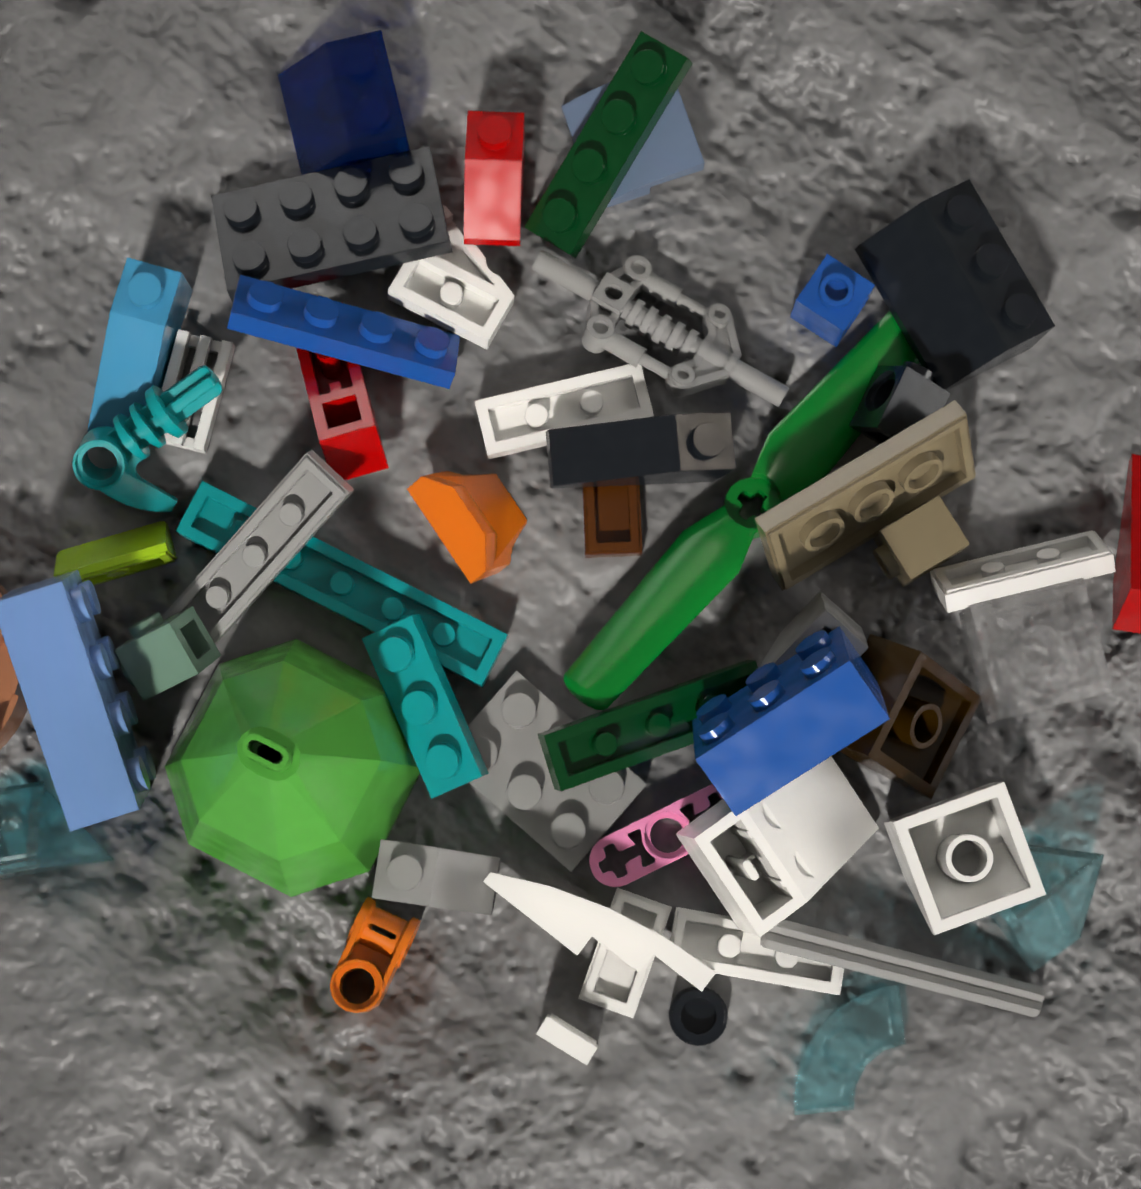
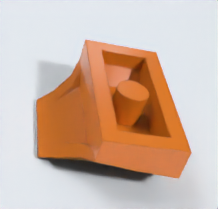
M443 471L421 476L407 488L470 584L497 574L510 564L512 548L527 524V519L497 474L462 475Z

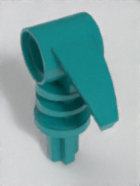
M203 365L199 366L165 392L158 386L153 385L144 392L147 405L143 406L134 402L129 406L131 415L129 418L123 414H118L113 418L115 428L100 426L90 430L83 437L73 457L72 467L76 478L84 486L100 490L112 499L127 506L153 512H172L178 502V498L141 478L137 473L136 467L139 462L150 456V444L157 448H161L166 444L164 434L169 433L180 438L188 432L185 419L222 393L223 387L217 375L209 367ZM94 447H104L110 450L116 458L117 465L108 469L95 466L88 457V450Z

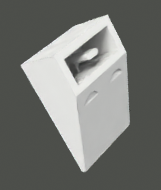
M831 756L741 814L735 816L724 799H722L675 834L739 930L761 937L807 903L879 827Z

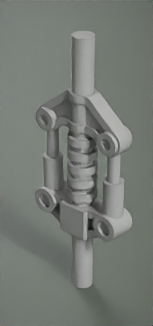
M541 250L537 256L532 270L589 301L586 310V327L582 336V344L589 352L602 353L606 350L634 367L641 365L666 379V389L671 395L676 397H684L726 384L729 379L777 407L782 403L789 387L739 360L741 350L733 316L726 305L716 303L707 308L682 294V288L653 273L649 260L640 255L629 257L624 266L611 273L607 272L601 282L544 250ZM644 291L671 307L678 305L702 319L704 340L699 337L700 333L692 329L689 332L685 330L687 325L680 321L675 324L672 322L673 318L665 314L662 317L658 315L660 310L653 306L648 309L645 307L646 302L640 299L635 302L633 299L638 293ZM621 319L625 321V327L631 330L633 327H636L638 329L637 333L641 336L646 337L648 334L652 336L651 341L657 345L662 342L665 344L664 348L672 352L675 349L679 351L677 356L684 360L689 357L692 360L676 364L671 368L646 354V348L615 332V327Z

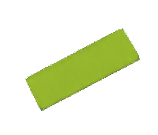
M159 521L61 550L56 555L54 577L78 570L82 582L90 580L93 586L173 563L177 559L168 524L165 521Z

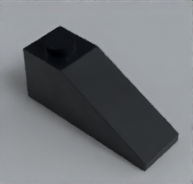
M731 412L671 414L546 431L550 488L714 482L736 469Z

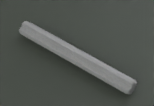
M788 920L781 921L760 937V945L767 949L1026 1016H1038L1044 1001V989L1038 985Z

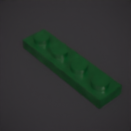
M642 31L639 33L524 226L526 229L576 259L693 63L688 57Z
M745 660L538 733L537 735L554 789L562 792L694 744L692 721L697 718L696 712L698 709L718 695L725 694L728 698L747 686L745 683L747 678L758 669L756 660Z

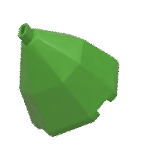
M298 639L218 664L165 765L188 844L290 897L370 872L378 858L380 840H387L420 776L419 769L381 682ZM268 746L280 753V760L273 763L262 758L259 754L260 748Z

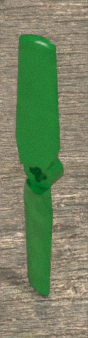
M890 310L768 433L751 477L741 479L730 487L721 508L681 532L563 676V681L569 692L577 700L595 710L603 711L607 709L740 572L752 540L759 538L760 535L754 519L758 516L752 515L747 520L742 518L739 513L743 505L738 499L742 497L748 502L752 501L755 497L761 499L763 505L760 513L763 514L827 476L861 434L850 427L849 424L878 365L902 366L904 361L919 363Z

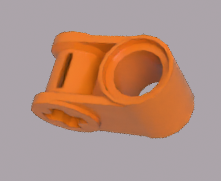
M368 896L355 918L346 940V947L332 974L330 990L335 1003L345 1011L353 1013L370 1012L378 1007L384 999L397 969L401 967L409 952L421 920L412 917L407 921L377 907L376 899ZM372 926H377L396 935V938L390 939L372 930ZM363 969L371 974L375 987L373 994L367 1001L355 1004L346 998L343 991V983L349 973L354 970Z

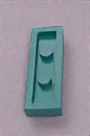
M420 615L408 616L362 638L431 799L489 774Z

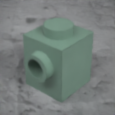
M193 605L163 620L158 611L138 621L128 628L132 638L114 650L121 662V669L125 678L131 685L136 687L143 701L199 674L221 656Z

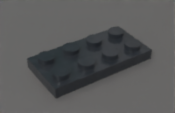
M430 146L211 195L226 287L232 302L240 275L269 281L276 285L293 289L453 252Z

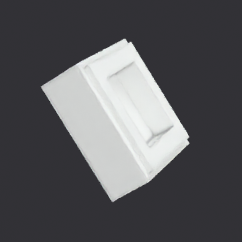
M553 1013L551 1015L547 1014L536 1035L585 1065H588L598 1048L595 1039Z

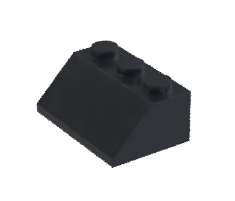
M970 179L922 201L859 244L855 249L921 366L934 373L935 377L932 382L946 391L1029 350L1055 327Z

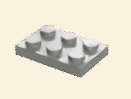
M516 671L468 725L489 774L473 780L469 784L566 869L572 872L647 784L632 770L625 768L562 792L555 790L537 734L574 720Z

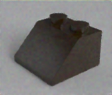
M870 634L866 641L868 649L860 657L878 681L890 719L843 748L840 752L904 787L932 799L982 697L922 651Z

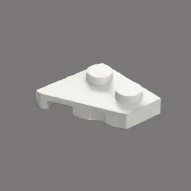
M443 205L453 252L403 263L388 289V300L487 350L512 308L515 295L502 278L488 268L486 257L476 245L464 244V235L453 222V214Z

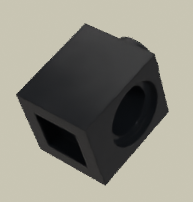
M904 361L902 366L878 365L849 426L876 443L881 444L944 407L951 393L932 382L935 377L934 373L914 362Z

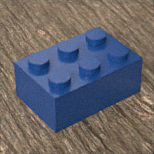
M840 626L828 634L825 630L811 634L796 647L795 651L797 654L778 666L775 662L763 665L747 678L745 682L747 686L728 698L725 694H721L710 699L696 712L697 718L692 721L695 760L735 816L890 719L878 681Z

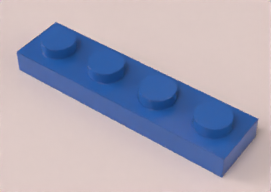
M244 275L239 276L227 329L447 389H450L456 372L460 336L457 334Z

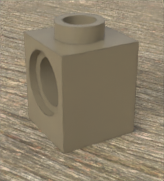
M940 495L881 529L873 539L878 548L873 550V555L886 577L890 580L897 577L901 585L905 587L960 554L970 543Z

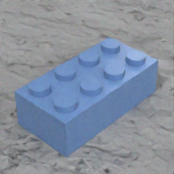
M78 570L11 590L0 597V629L70 832L140 810L151 789L150 780L156 779V770L149 749L146 745L142 747L137 746L131 728L132 725L138 724L133 700L128 691L119 692L112 672L119 669V660L114 651V644L109 635L105 637L100 636L94 615L101 613L97 593L90 580L82 582Z

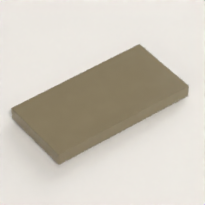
M957 401L950 402L754 518L772 577L782 591L789 589L873 539L881 529L938 495L942 498L975 478L976 473L967 414Z

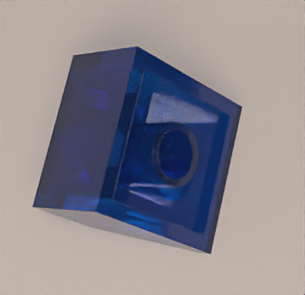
M381 30L327 42L278 75L301 175L410 151Z

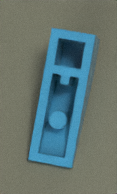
M127 257L109 314L87 432L100 426L115 428L113 418L118 414H123L129 418L131 416L129 406L134 402L143 406L147 405L144 394L147 389L156 385L162 390L178 329L181 330L193 292L182 272Z

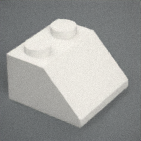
M992 782L884 821L903 876L933 935L1046 895L1005 782Z

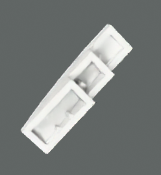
M492 872L483 881L576 955L581 952L590 938L593 937L639 974L653 955L701 992L716 974L711 968L664 936L608 907L548 885Z

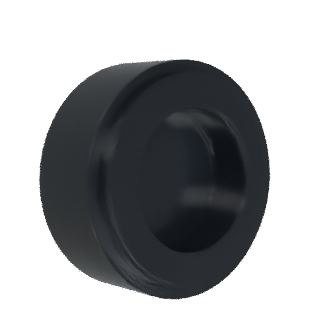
M691 986L681 990L673 998L669 1007L668 1018L673 1032L679 1039L690 1045L702 1046L714 1042L722 1035L727 1025L728 1013L723 999L715 991L705 987L701 992L696 987Z

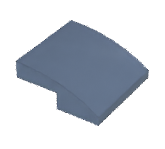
M610 82L561 106L573 144ZM679 89L675 92L606 208L650 194V187L704 170L705 162Z

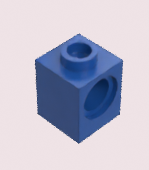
M827 254L795 300L790 318L837 348L867 304L875 284Z

